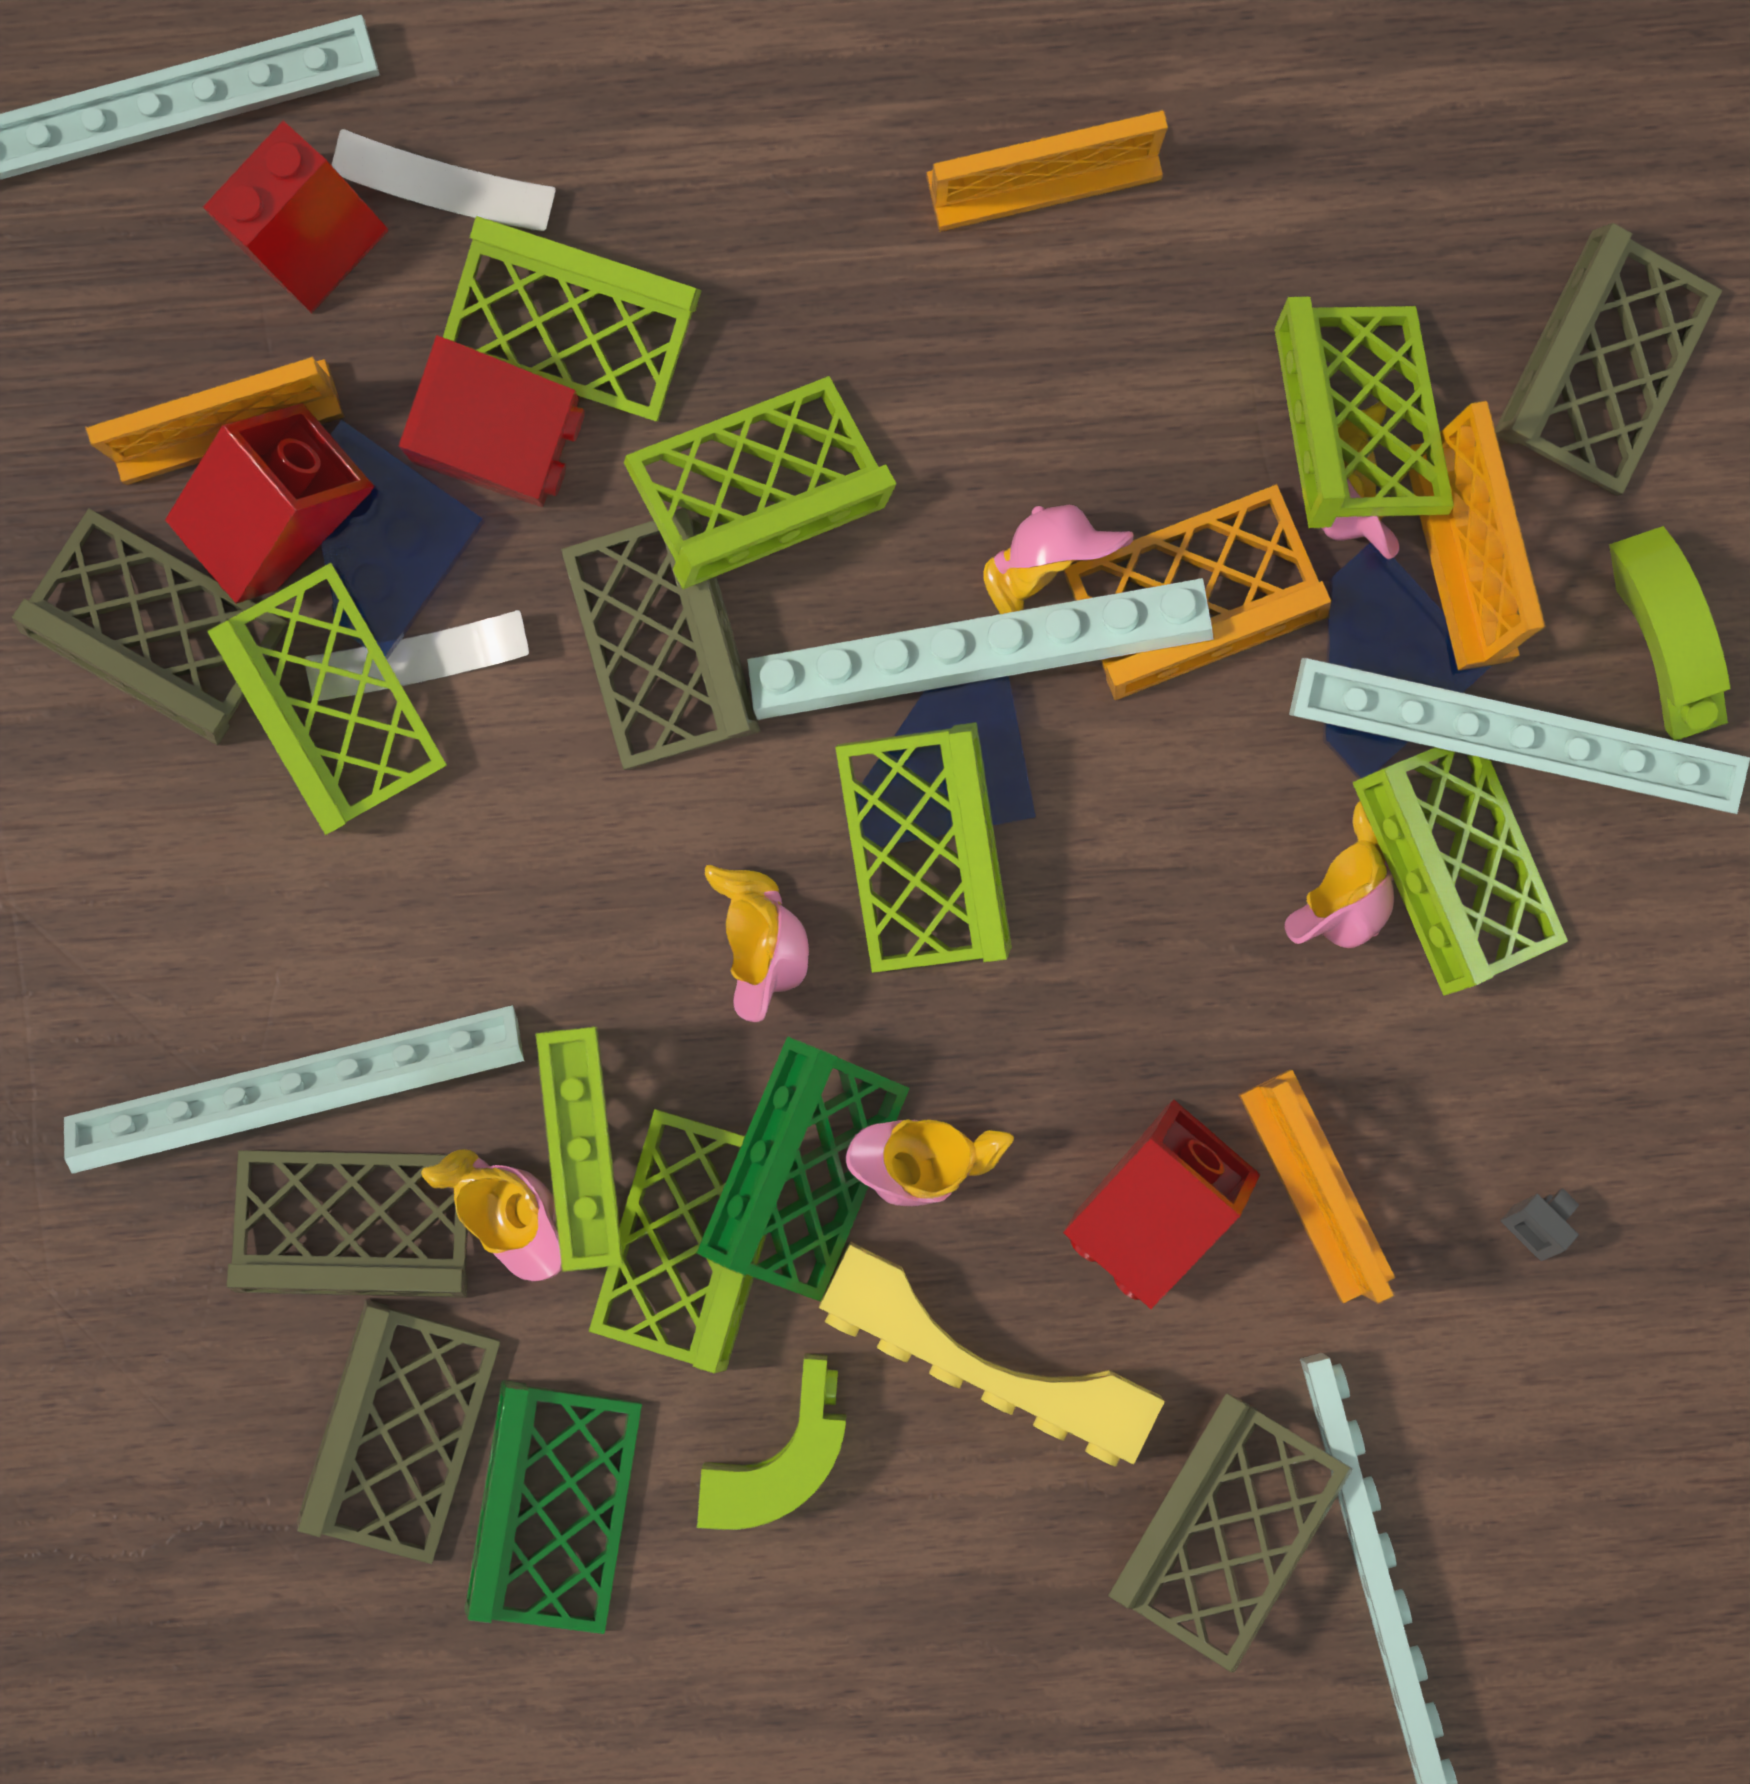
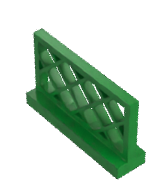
M787 1036L697 1250V1254L734 1272L755 1277L821 1302L869 1187L858 1180L850 1170L843 1173L838 1152L850 1146L855 1135L864 1128L874 1124L896 1121L910 1088ZM834 1068L839 1072L844 1092L824 1102L822 1093ZM855 1078L862 1080V1082L856 1085ZM878 1088L886 1090L887 1092L878 1114L866 1120L860 1098ZM848 1106L853 1128L834 1138L828 1116ZM816 1124L821 1146L801 1157L799 1148L807 1128ZM826 1160L831 1181L811 1192L805 1171ZM793 1178L799 1200L778 1211L776 1203L786 1181ZM835 1195L839 1208L834 1220L821 1227L815 1206ZM803 1214L809 1235L788 1246L783 1224ZM771 1233L776 1254L759 1264L752 1263L762 1237ZM813 1249L816 1263L808 1282L805 1283L798 1280L793 1260ZM781 1267L782 1274L775 1272V1270Z
M502 1380L464 1608L468 1620L491 1623V1620L605 1634L642 1408L641 1402L526 1386L525 1383ZM537 1401L561 1404L574 1421V1423L547 1443L533 1425ZM571 1406L590 1408L591 1410L579 1418ZM603 1411L627 1414L623 1436L603 1451L585 1425ZM580 1429L598 1455L569 1475L552 1449ZM533 1435L541 1447L528 1456L531 1436ZM621 1449L617 1470L609 1458ZM547 1454L565 1480L536 1500L524 1483L525 1473L529 1466ZM604 1462L616 1478L615 1489L611 1496L593 1508L576 1482ZM571 1487L588 1513L560 1533L543 1507ZM523 1492L531 1505L519 1513ZM611 1507L609 1525L607 1527L600 1515ZM537 1512L555 1538L527 1558L515 1542L516 1528ZM595 1520L607 1537L605 1550L584 1565L566 1540ZM561 1545L579 1570L551 1590L533 1565ZM514 1551L521 1560V1563L510 1570L512 1552ZM602 1565L598 1585L590 1573ZM526 1570L529 1571L546 1594L527 1609L504 1606L507 1584ZM584 1577L597 1593L593 1618L569 1615L557 1599ZM552 1603L559 1613L540 1610Z

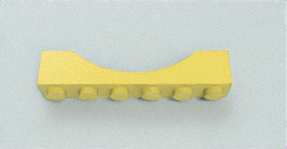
M851 1241L819 1305L820 1309L828 1312L825 1322L832 1327L856 1337L859 1329H862L880 1338L877 1348L898 1360L908 1363L911 1355H914L933 1364L929 1371V1374L958 1389H960L965 1380L985 1390L981 1400L1010 1415H1012L1017 1406L1037 1416L1033 1423V1426L1063 1441L1069 1432L1089 1442L1085 1449L1088 1454L1115 1467L1120 1458L1134 1465L1165 1402L1159 1394L1110 1370L1082 1376L1046 1377L1016 1372L984 1360L957 1343L931 1318L914 1294L901 1266Z

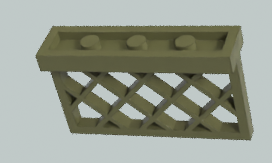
M1610 223L1592 231L1495 428V434L1510 444L1520 443L1617 496L1623 495L1722 290L1631 240L1630 238L1633 233L1615 223ZM1627 257H1630L1645 266L1651 289L1626 297L1619 273ZM1661 275L1673 282L1663 285ZM1682 286L1700 296L1701 299L1691 319L1675 324L1665 291ZM1612 290L1615 301L1605 304ZM1653 295L1663 328L1638 336L1628 303ZM1617 307L1626 340L1601 348L1594 324L1600 312ZM1686 327L1680 340L1677 330ZM1665 334L1672 358L1666 370L1650 375L1640 342ZM1587 341L1590 352L1580 355ZM1629 346L1638 379L1613 387L1603 354ZM1592 358L1601 391L1576 399L1569 375L1575 363ZM1661 378L1655 391L1652 381ZM1640 385L1647 409L1640 421L1625 425L1615 393ZM1562 393L1565 403L1555 406ZM1604 397L1613 430L1588 438L1578 405ZM1567 409L1576 442L1558 447L1541 438L1540 434L1551 414ZM1636 429L1630 442L1627 432ZM1616 436L1622 460L1614 476H1611L1597 468L1590 444ZM1579 448L1582 459L1569 453V451Z
M90 508L82 517L29 601L24 598L12 616L20 633L217 746L230 728L228 722L244 698V694L237 682L223 703L202 691L198 672L223 666L226 663L221 655L195 661L188 633L216 627L256 604L250 600L236 604L220 587L217 581ZM94 528L115 539L119 558L86 566L82 547ZM123 545L136 551L138 554L126 556ZM77 558L79 568L68 570L74 559ZM153 561L165 569L169 587L135 594L129 567ZM122 569L129 596L95 604L89 576ZM173 573L188 582L175 585ZM82 578L88 606L64 612L47 602L58 584ZM203 590L214 596L219 615L185 623L178 595ZM172 597L179 625L145 633L138 605ZM222 601L238 611L225 613ZM132 607L138 635L113 640L103 634L99 614ZM266 612L254 619L270 628L259 646L274 650L287 630L288 623L280 617ZM91 617L94 629L78 619ZM181 635L188 663L166 669L154 664L148 643ZM141 645L144 657L128 648ZM263 654L267 661L270 656ZM191 673L194 686L178 676Z
M685 508L675 510L672 520L683 540L704 532L698 513ZM654 520L561 549L623 770L633 769L729 739L742 738L761 732L753 710L752 699L717 576L686 589H682L675 574L676 585L667 581L666 577L670 569L672 568L673 570L675 560L666 543L665 546L668 554L657 574L631 561L642 538L660 533ZM628 543L622 555L610 549ZM603 552L618 561L603 591L585 581L579 558ZM627 566L653 580L638 610L612 596ZM661 586L680 595L683 610L673 629L646 615ZM589 592L599 597L594 608ZM608 602L634 616L619 646L601 637L597 624ZM642 622L669 636L654 665L627 651ZM687 623L692 640L681 635ZM677 641L694 649L699 662L689 684L662 671ZM604 647L615 652L609 663ZM623 657L649 671L634 701L617 692L613 676ZM658 677L684 691L669 720L643 706ZM702 678L708 696L697 690ZM693 696L711 706L717 730L696 736L678 726ZM620 702L630 707L625 719ZM638 713H641L663 725L665 729L654 749L634 754L628 732ZM673 732L686 738L681 741L667 744Z
M238 1150L232 1264H228L227 1288L236 1293L467 1298L468 1274L466 1273L468 1229L459 1220L456 1206L455 1226L444 1215L455 1205L454 1193L441 1206L437 1207L417 1186L424 1179L421 1174L422 1169L438 1165L447 1155ZM252 1164L276 1165L290 1180L265 1204L251 1190ZM285 1165L305 1167L294 1175ZM319 1166H334L348 1182L322 1205L302 1182ZM343 1166L363 1168L352 1177ZM377 1167H391L405 1181V1184L385 1203L379 1206L359 1183ZM401 1168L421 1169L409 1178ZM297 1187L317 1211L291 1233L271 1210ZM355 1189L375 1212L349 1234L329 1211ZM413 1190L433 1213L407 1236L388 1216L387 1212ZM251 1199L259 1209L249 1218ZM267 1216L284 1234L286 1239L269 1255H247L248 1232ZM325 1217L345 1240L327 1256H312L299 1242V1239ZM382 1218L403 1241L385 1258L370 1257L356 1241ZM440 1219L454 1234L453 1259H429L414 1242ZM294 1245L303 1256L283 1254ZM351 1246L361 1256L340 1257ZM410 1248L419 1258L398 1257Z
M365 1299L297 1518V1531L320 1537L323 1534L432 1564L500 1346V1339L389 1308L386 1304ZM397 1324L421 1331L431 1351L400 1367L390 1348ZM430 1334L450 1340L437 1347ZM462 1343L484 1349L478 1371L455 1382L441 1354ZM388 1357L394 1371L381 1377L386 1358ZM435 1358L450 1386L419 1402L405 1374ZM399 1378L413 1406L383 1422L373 1404L376 1390ZM474 1383L467 1404L460 1390ZM455 1394L465 1412L460 1427L439 1438L424 1410ZM370 1413L377 1426L363 1433ZM418 1414L433 1442L402 1458L388 1430ZM382 1434L396 1462L366 1478L355 1459L358 1448L363 1443ZM457 1439L450 1459L443 1446ZM438 1450L447 1467L444 1482L421 1493L407 1466ZM353 1469L359 1482L346 1489ZM401 1470L415 1498L385 1514L371 1485ZM364 1490L378 1518L358 1529L335 1523L342 1501ZM439 1495L433 1514L427 1501ZM420 1505L430 1523L424 1547L399 1540L390 1521ZM384 1526L389 1537L371 1532Z
M1226 1393L1108 1596L1127 1609L1135 1610L1226 1670L1235 1672L1353 1468L1267 1417L1238 1397ZM1258 1425L1275 1435L1281 1460L1251 1468L1245 1445ZM1287 1443L1304 1454L1290 1458ZM1239 1457L1242 1470L1229 1473ZM1316 1460L1334 1471L1321 1494L1300 1499L1293 1465ZM1283 1468L1291 1501L1260 1508L1253 1476ZM1244 1478L1252 1511L1221 1518L1216 1499L1219 1489L1223 1483ZM1316 1503L1307 1519H1305L1302 1506ZM1209 1508L1212 1521L1200 1524ZM1294 1509L1299 1529L1298 1535L1292 1545L1271 1549L1263 1516ZM1254 1519L1262 1552L1231 1559L1223 1526ZM1214 1529L1222 1562L1192 1569L1186 1547L1194 1533ZM1286 1554L1276 1571L1273 1557ZM1180 1559L1183 1572L1170 1575ZM1264 1560L1269 1579L1267 1588L1262 1596L1241 1601L1233 1567ZM1224 1569L1232 1603L1202 1610L1194 1577ZM1184 1579L1192 1613L1170 1618L1152 1606L1164 1584ZM1256 1605L1246 1622L1243 1608ZM1234 1610L1239 1636L1227 1654L1209 1642L1204 1618ZM1194 1620L1197 1634L1180 1623Z

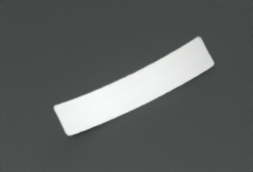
M345 129L340 130L331 164L342 178L394 196L474 218L479 216L500 224L544 231L547 227L556 189L551 186L507 179L432 160L379 143Z
M519 610L442 631L378 644L401 686L463 673L529 654L522 615ZM365 646L331 652L328 665L362 674L368 650ZM324 654L306 656L305 659L322 663ZM372 660L368 676L385 681L374 660ZM305 666L311 695L313 696L320 670ZM326 672L318 701L356 695L360 681ZM366 683L363 693L387 688Z

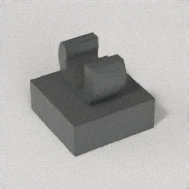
M1562 1188L1554 1197L1549 1194L1543 1199L1539 1194H1535L1513 1205L1500 1221L1540 1261H1543L1566 1251L1579 1236L1566 1222L1579 1204Z

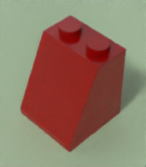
M282 121L203 206L224 234L311 314L389 231L333 166L285 121Z
M436 335L399 443V448L414 465L543 508L547 495L556 497L560 490L566 471V463L559 460L566 440L576 441L584 419L585 409L578 407L580 399L574 389Z
M300 403L222 425L165 521L214 577L220 587L238 604L276 591L370 494L374 485L306 406Z
M1173 1099L1077 1209L1063 1233L1070 1239L1071 1245L1081 1257L1090 1262H1097L1114 1277L1118 1288L1126 1296L1134 1300H1141L1147 1307L1152 1309L1241 1216L1261 1174Z

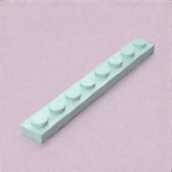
M361 14L0 114V180L379 76L365 20Z
M1201 578L750 658L747 661L753 710L757 720L1214 639L1204 581Z
M1308 658L1301 659L1289 712L1291 716L1734 814L1738 813L1750 757Z
M511 1005L64 1117V1159L73 1174L522 1062L524 1057L518 1019L514 1007Z
M1323 1353L1301 1358L1302 1369L1325 1452L1353 1468L1338 1494V1500L1416 1783L1458 1784L1449 1758L1440 1760L1435 1738L1443 1736V1729L1434 1702L1425 1704L1419 1682L1428 1680L1421 1651L1418 1645L1409 1647L1403 1625L1412 1623L1411 1612L1403 1589L1393 1590L1388 1572L1389 1568L1397 1566L1396 1558L1387 1532L1382 1534L1377 1532L1372 1512L1381 1510V1504L1373 1478L1371 1476L1363 1478L1357 1456L1366 1452L1359 1425L1356 1420L1347 1422L1341 1401L1350 1397L1344 1370L1340 1363L1332 1365L1330 1358Z

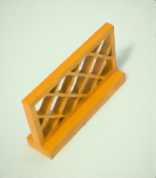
M1164 110L933 164V170L927 171L926 178L939 232L1160 181L1163 173L1158 155L1168 128Z
M311 357L86 427L91 445L116 463L121 482L129 485L200 463L222 425L300 403L306 406L320 424L344 418V413L327 361L325 359L316 361Z
M1483 401L1471 403L1440 432L1454 507L1449 515H1419L1458 671L1512 662L1520 656L1518 646L1545 627L1488 403ZM1423 443L1411 445L1410 448L1416 452ZM1411 469L1409 476L1414 495L1434 496L1432 483L1414 469Z
M1277 484L1135 539L1131 544L1109 555L1091 560H1082L1064 570L1075 601L1092 598L1087 595L1080 578L1099 570L1122 578L1115 594L1125 592L1129 581L1145 588L1172 584L1182 560L1213 572L1205 592L1209 614L1214 615V617L1210 618L1214 640L1101 659L1100 661L1106 673V681L1115 701L1328 617L1331 600L1323 581L1319 582ZM1268 504L1271 505L1278 521V526L1271 542L1240 530L1247 512ZM1237 517L1233 526L1223 523ZM1208 528L1228 536L1218 562L1187 551L1194 533ZM1282 533L1289 549L1277 545ZM1183 538L1180 547L1169 544ZM1235 540L1266 551L1255 578L1224 566ZM1156 549L1175 557L1164 584L1133 572L1141 554ZM1276 555L1296 563L1303 582L1281 589L1262 581L1272 556ZM1130 559L1126 568L1116 565L1117 563ZM1219 576L1250 587L1242 606L1227 610L1208 602ZM1257 591L1268 595L1253 601Z
M1287 1070L1239 1094L1340 1301L1346 1303L1360 1295H1364L1374 1302L1380 1303L1394 1296L1388 1281L1394 1279L1395 1276L1293 1070Z

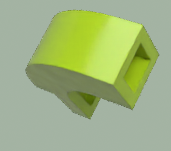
M1664 526L1609 544L1616 591L1636 618L1654 663L1665 730L1672 740L1677 741L1728 723L1724 691L1731 688L1722 646L1704 594L1680 547Z
M807 1353L804 1355L799 1422L792 1438L781 1451L769 1459L754 1464L739 1465L704 1462L701 1469L697 1528L738 1530L770 1523L794 1511L821 1486L834 1466L840 1452L846 1425V1414L823 1413L824 1404L836 1405L838 1370L827 1369L828 1355Z

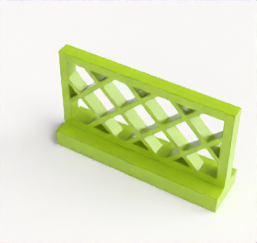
M476 216L469 237L472 239V243L443 337L456 342L463 319L483 309L497 339L474 350L574 389L578 396L658 422L692 313L696 310L702 290ZM483 255L503 261L514 281V284L488 298L485 297L476 279ZM515 265L535 273L521 279ZM545 276L558 279L569 302L540 316L526 286ZM569 283L589 289L590 291L576 298ZM473 290L478 303L467 308ZM519 291L533 321L505 335L490 305ZM599 294L613 297L624 320L594 334L580 304ZM623 301L645 309L630 316ZM573 308L587 339L559 353L544 323ZM653 312L676 318L670 341L649 352L634 322ZM537 327L552 357L533 367H528L518 362L509 341ZM628 327L642 356L613 371L598 341ZM592 345L606 375L587 385L574 382L563 359ZM502 346L508 360L488 352ZM666 352L659 373L653 359ZM644 363L647 364L656 382L649 406L628 400L617 377ZM556 364L563 378L543 372L542 370ZM610 381L617 396L596 388Z
M1288 297L1274 329L1308 528L1332 527L1336 517L1449 515L1454 504L1416 306L1312 308L1311 297ZM1378 326H1402L1405 344L1396 352L1372 333ZM1320 327H1339L1354 338V340L1341 353L1322 339ZM1361 345L1386 362L1374 377L1349 359ZM1326 361H1328V362L1330 363V365H1329L1328 368H1327ZM1393 369L1410 380L1414 385L1415 392L1407 401L1381 383ZM1337 370H1340L1363 388L1351 402L1334 391L1330 386L1329 379ZM1370 394L1395 412L1383 427L1358 409ZM1335 410H1336L1338 413H1340L1337 417H1336V415H1335ZM1347 419L1372 438L1360 453L1339 437L1338 429ZM1402 419H1405L1423 433L1424 443L1416 452L1390 433ZM1379 444L1405 462L1393 477L1367 459ZM1344 461H1346L1349 464L1346 468L1344 466ZM1411 469H1414L1432 483L1434 496H1416L1399 482ZM1355 470L1381 488L1375 497L1350 498L1347 479Z
M830 376L625 456L624 460L626 469L675 560L673 572L682 589L885 508L896 486V482L887 465L878 467ZM821 397L832 416L829 429L826 430L797 419L800 406ZM792 409L790 416L782 413ZM763 420L785 428L778 450L747 439L746 435L750 425ZM836 426L838 427L842 435L834 433ZM742 428L740 436L731 433ZM791 431L823 443L816 464L784 453ZM713 440L735 448L728 469L725 470L695 459L699 445ZM829 446L851 453L860 470L845 476L824 468L823 464ZM691 448L689 456L680 453ZM741 451L773 463L766 485L733 473ZM662 460L684 468L676 491L652 482L644 466ZM779 465L811 477L807 491L794 496L773 488L772 485ZM690 471L722 483L715 505L682 493ZM818 480L823 481V482L826 483V484H823V485H821V486L816 487V484H817V481H818ZM728 486L761 497L756 512L742 516L721 508ZM662 500L671 503L669 511L666 509ZM767 500L776 503L765 508ZM677 506L709 517L706 531L683 540L672 520ZM716 520L725 523L714 528Z
M332 563L207 631L325 835L447 766ZM325 579L328 580L339 599L333 624L299 614L305 590ZM297 595L293 612L275 608ZM343 608L356 630L339 626ZM266 612L290 618L282 652L258 646L245 624ZM297 621L331 630L322 663L288 654ZM337 632L361 638L365 644L368 653L362 674L328 665ZM263 654L280 659L275 675ZM286 660L320 670L311 703L286 696L280 685ZM372 660H374L385 681L368 676ZM326 672L360 681L351 714L317 705ZM366 683L390 689L397 703L391 725L357 716ZM292 705L309 709L305 726ZM401 710L414 731L397 727ZM315 711L349 720L340 753L316 747L312 741L309 732ZM355 722L389 731L380 764L346 755ZM395 733L418 739L428 754L430 761L410 772L386 766ZM322 756L338 760L334 776ZM344 762L378 771L372 793L352 805L348 803L338 785ZM384 773L400 777L380 788Z
M977 722L954 725L951 729L838 744L835 748L872 973L983 959V962L1007 960L1012 945ZM940 744L944 769L931 785L905 766L904 763L916 747ZM907 749L899 760L887 752ZM874 754L893 768L875 793L855 779L851 756ZM897 772L925 792L908 817L880 797ZM944 778H946L948 797L937 789ZM857 792L869 800L861 812ZM930 797L951 811L953 825L941 842L913 822ZM873 805L901 824V827L884 849L866 837L863 832L862 820ZM906 829L935 849L917 874L889 854ZM953 835H955L957 853L946 846ZM867 850L878 857L870 868ZM939 854L960 868L962 882L950 898L922 878ZM883 861L911 881L893 905L875 893L872 887L871 876ZM915 886L943 905L926 930L898 910ZM962 892H964L966 910L955 902ZM876 906L887 913L879 924ZM948 910H950L969 924L972 945L950 948L931 933ZM891 918H894L919 937L911 950L906 954L883 955L880 933ZM924 942L935 949L918 952Z
M1432 748L1352 783L1443 996L1485 982L1493 978L1494 975L1568 942L1491 760L1467 755L1473 769L1469 784L1449 773L1455 752ZM1439 759L1437 767L1429 762ZM1415 770L1432 779L1426 802L1416 797L1406 772ZM1445 787L1466 797L1460 819L1439 810ZM1478 804L1489 809L1496 822L1492 837L1472 827ZM1434 822L1455 832L1449 856L1439 851L1432 834ZM1468 840L1488 850L1482 873L1461 863ZM1501 857L1512 862L1517 871L1518 880L1515 890L1494 880ZM1457 876L1478 886L1472 909L1462 905L1455 888ZM1491 893L1511 903L1505 926L1484 916ZM1524 910L1536 916L1544 934V939L1534 942L1517 933ZM1480 929L1501 939L1496 959L1490 964L1487 963L1478 942ZM1514 946L1520 949L1512 953Z
M597 1027L536 1034L562 1272L622 1265L623 1256Z
M654 1109L619 1227L623 1264L607 1267L589 1332L693 1364L695 1368L714 1374L727 1371L754 1277L734 1272L707 1259L713 1271L710 1283L707 1287L690 1295L676 1265L697 1254L704 1236L692 1210L718 1195L720 1197L725 1186L708 1155L727 1144L741 1147L745 1138L744 1135ZM665 1125L685 1130L696 1151L694 1154L670 1167L659 1149ZM698 1135L717 1141L704 1147ZM701 1160L715 1189L688 1203L673 1174ZM656 1161L661 1172L650 1177L654 1162ZM665 1179L680 1208L652 1222L642 1203L647 1188ZM684 1215L698 1245L671 1259L657 1229ZM639 1216L644 1228L634 1233ZM649 1235L663 1264L636 1278L626 1259L629 1246L640 1238ZM766 1235L762 1237L752 1260L754 1264L759 1262ZM667 1271L682 1300L655 1315L640 1285ZM621 1273H623L628 1283L617 1289ZM632 1290L646 1320L628 1330L608 1324L607 1321L613 1300ZM705 1296L701 1313H699L694 1302ZM684 1307L687 1308L696 1326L690 1349L671 1344L659 1323L660 1320ZM650 1326L657 1339L639 1334L638 1332Z

